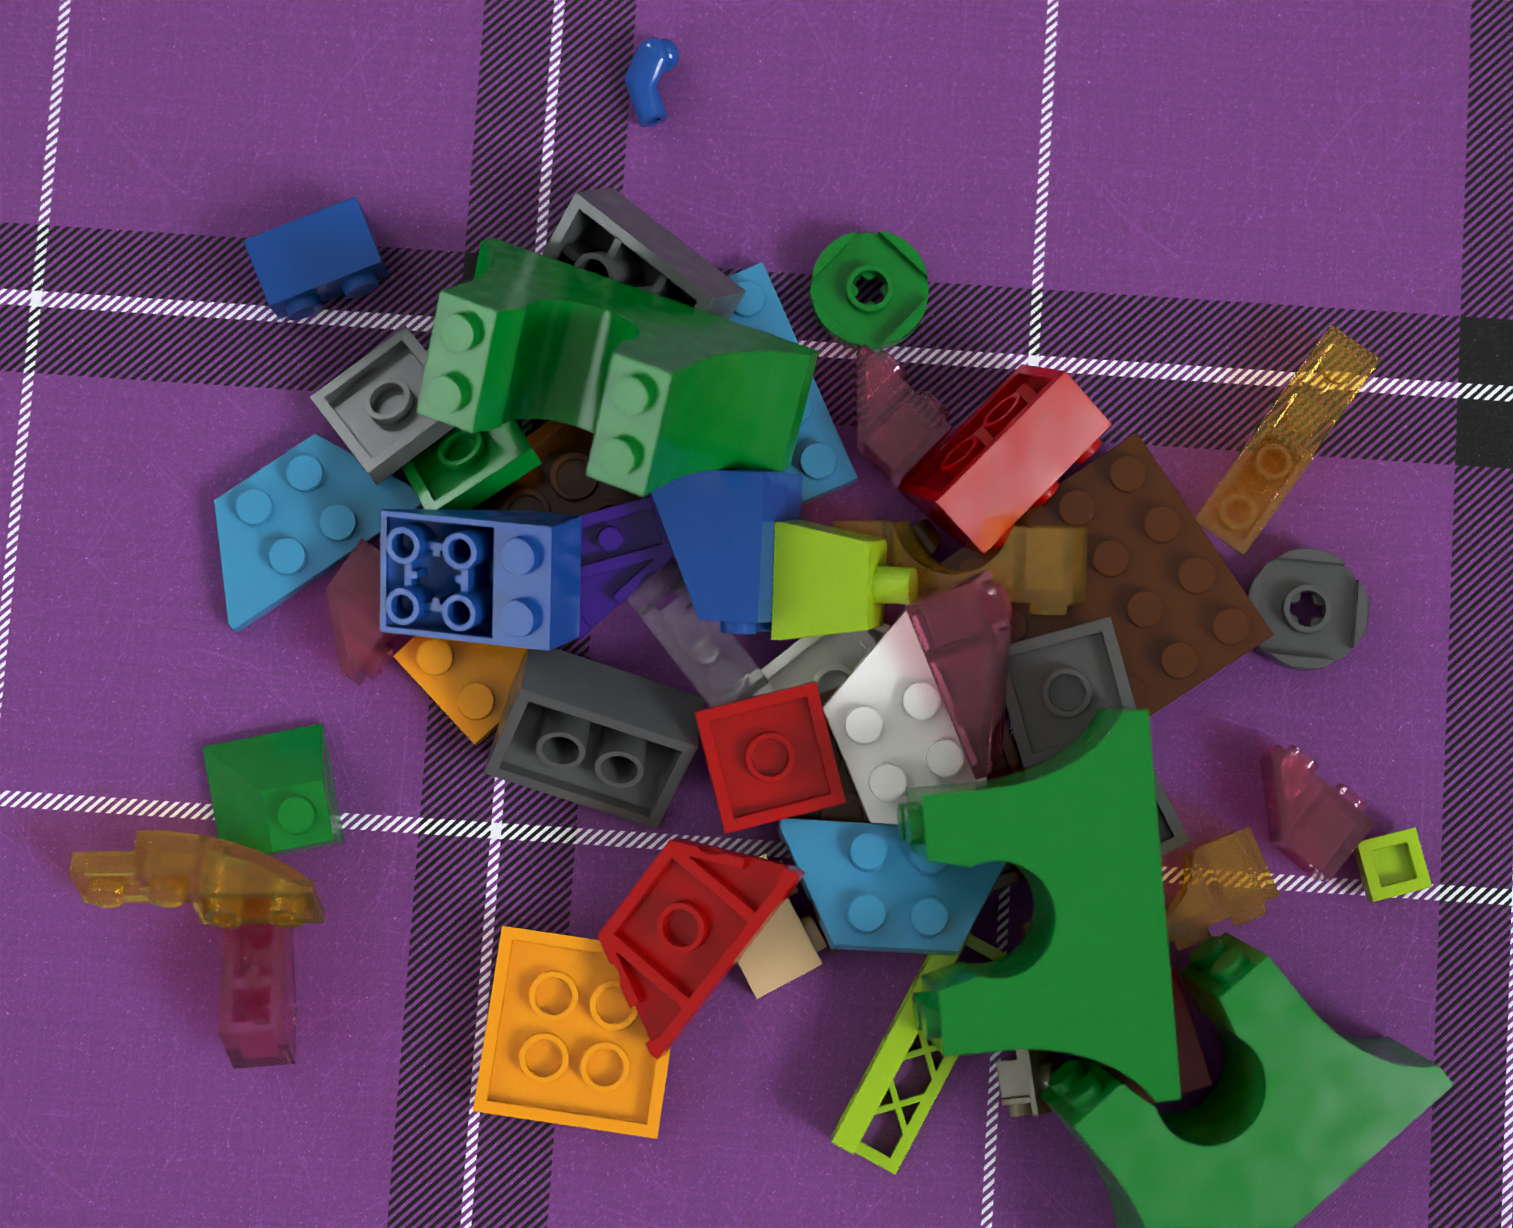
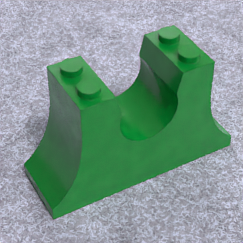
M490 238L481 241L474 280L440 291L417 413L471 433L501 428L504 423L516 419L551 420L585 429L595 434L586 475L644 497L671 481L697 472L732 468L782 472L790 467L819 351L507 242Z
M1129 707L1097 709L1089 724L1066 747L1034 766L1007 776L969 783L906 788L907 803L897 804V822L900 840L907 841L908 845L911 846V851L929 861L965 867H973L989 861L1011 862L1019 868L1028 881L1034 905L1032 922L1025 938L1008 955L987 963L959 961L921 975L923 992L913 993V1013L916 1030H923L925 1040H929L943 1056L1023 1049L1066 1052L1102 1062L1119 1070L1129 1082L1155 1102L1181 1100L1149 710Z
M1224 932L1220 937L1213 936L1200 943L1189 957L1191 962L1179 972L1195 1009L1204 1014L1213 1023L1223 1045L1224 1057L1220 1077L1214 1089L1203 1101L1182 1112L1172 1114L1158 1113L1155 1106L1118 1076L1095 1060L1084 1056L1079 1060H1070L1061 1065L1049 1078V1087L1039 1096L1078 1141L1098 1170L1113 1205L1117 1228H1293L1454 1084L1439 1065L1390 1037L1360 1038L1333 1031L1304 1001L1268 955Z

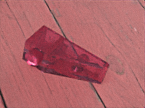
M988 569L922 592L905 606L975 780L988 776L1002 759L1011 624L1009 618L1012 616L1011 603L1004 587L999 582H993Z
M288 866L227 870L219 1037L233 1069L295 1064L297 1000L290 872Z

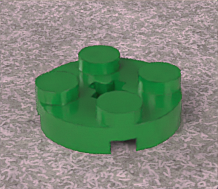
M859 231L837 238L821 253L814 266L809 298L814 316L828 336L845 347L857 349L862 353L873 354L884 348L893 347L901 343L919 326L927 306L929 293L928 276L922 258L904 239L888 232L878 231V234L870 232L858 234ZM862 278L870 283L875 278H878L883 282V286L880 289V295L883 300L878 304L871 301L862 304L856 299L859 290L854 285L855 282Z

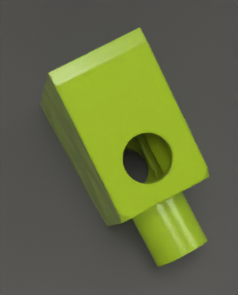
M805 520L775 522L771 640H788L856 632L883 626L885 604L913 605L915 603L918 593L917 570L912 567L886 566L887 543L883 538Z

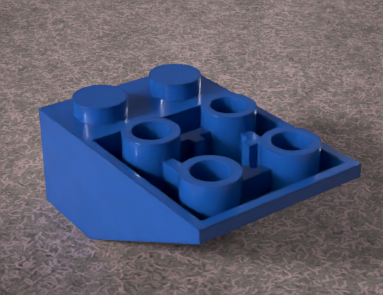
M381 510L380 632L551 651L578 638L582 516L528 510Z

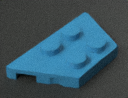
M313 434L215 499L214 505L228 624L233 631L239 633L378 540L381 529V510L424 509L413 487L391 475L376 485L353 454L319 435Z
M787 818L779 820L778 834L782 842L786 843L795 865L806 872L800 882L808 900L812 901L818 913L819 924L831 949L955 956L1007 862L989 861L973 867H965L929 861L911 851V846L908 845L907 841L900 840L898 825Z

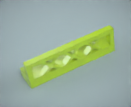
M970 931L955 956L927 954L830 1136L831 1142L852 1154L856 1153L894 1175H896L959 1056H942L935 1069L931 1052L937 1051L933 1044L928 1045L927 1040L924 1038L923 1030H916L913 1013V993L923 992L921 975L956 963L964 946L992 961L1008 955L973 936ZM918 1035L921 1047L909 1051ZM924 1055L931 1078L923 1093L899 1099L893 1079L902 1062ZM889 1089L892 1102L880 1105ZM918 1102L906 1124L902 1107ZM895 1109L902 1134L891 1155L888 1156L862 1142L861 1139L874 1115Z

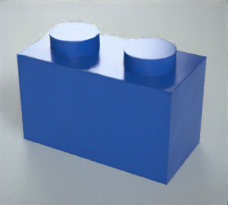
M356 196L243 240L268 305L279 320L288 316L293 321L313 316L323 309V302L343 294L348 299L361 297L379 287V280L390 276L366 215Z

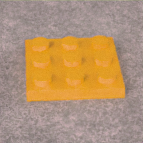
M502 926L474 1100V1112L654 1139L658 1138L671 1048L658 1060L649 1053L645 1043L650 1041V1038L636 1007L629 1008L620 988L619 972L614 965L609 963L599 940Z

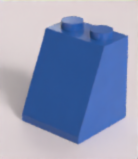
M708 470L680 477L651 492L698 620L720 621V633L756 634V632H771L775 522L801 520L803 474Z

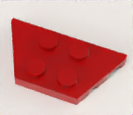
M677 837L668 841L597 936L609 963L614 965L619 972L620 988L629 1008L635 1006L650 1038V1041L645 1044L649 1053L658 1060L669 1051L804 877L806 872L800 867Z

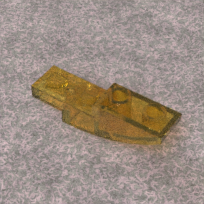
M1330 325L1295 375L1287 382L1195 516L1198 524L1241 555H1245L1314 458L1316 450L1381 359L1333 325Z
M137 830L134 851L72 853L69 875L85 904H93L102 908H117L123 905V903H153L160 907L174 908L184 903H192L202 924H210L221 929H234L242 924H272L280 928H297L304 923H324L325 910L313 881L289 865L265 853L234 842L176 831Z

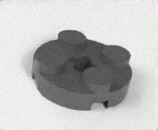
M1295 549L1266 563L1249 583L1246 594L1274 635L1254 648L1255 651L1262 656L1268 657L1281 667L1296 671L1323 669L1345 657L1363 637L1368 623L1369 604L1366 590L1360 580L1356 581L1352 572L1344 566L1346 563L1336 555L1323 550ZM1301 594L1311 595V605L1321 607V616L1310 619L1308 626L1300 625L1298 617L1291 615L1290 604L1299 602Z

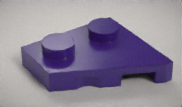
M652 495L580 515L582 516L579 637L574 640L587 635L595 625L626 600L645 580L674 556Z

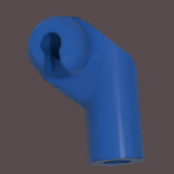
M652 37L639 44L625 75V84L641 127L654 126L668 118L657 84L663 72L670 71L673 66L677 65L679 60L678 48L670 39L660 40L657 37Z

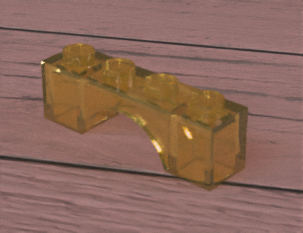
M849 518L833 521V527L885 539L887 543L886 566L916 568L918 574V593L915 603L910 605V607H915V609H946L947 599L969 600V611L1006 612V602L1030 603V614L1066 615L1067 604L1073 605L1085 601L1087 527L1027 524L1013 527L1005 545L994 559L975 571H962L946 567L931 558L916 540L909 520Z
M1250 827L1237 829L1183 853V876L1180 888L1171 904L1165 909L1168 943L1174 941L1178 951L1212 937L1208 926L1230 917L1234 926H1238L1268 913L1264 902L1279 896V892ZM1032 918L1017 924L1023 939L1030 928Z

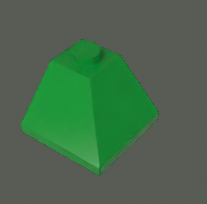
M324 724L305 726L202 747L223 866L226 867L345 843Z

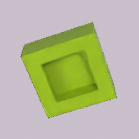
M1416 827L1351 843L1367 902H1375L1432 887Z

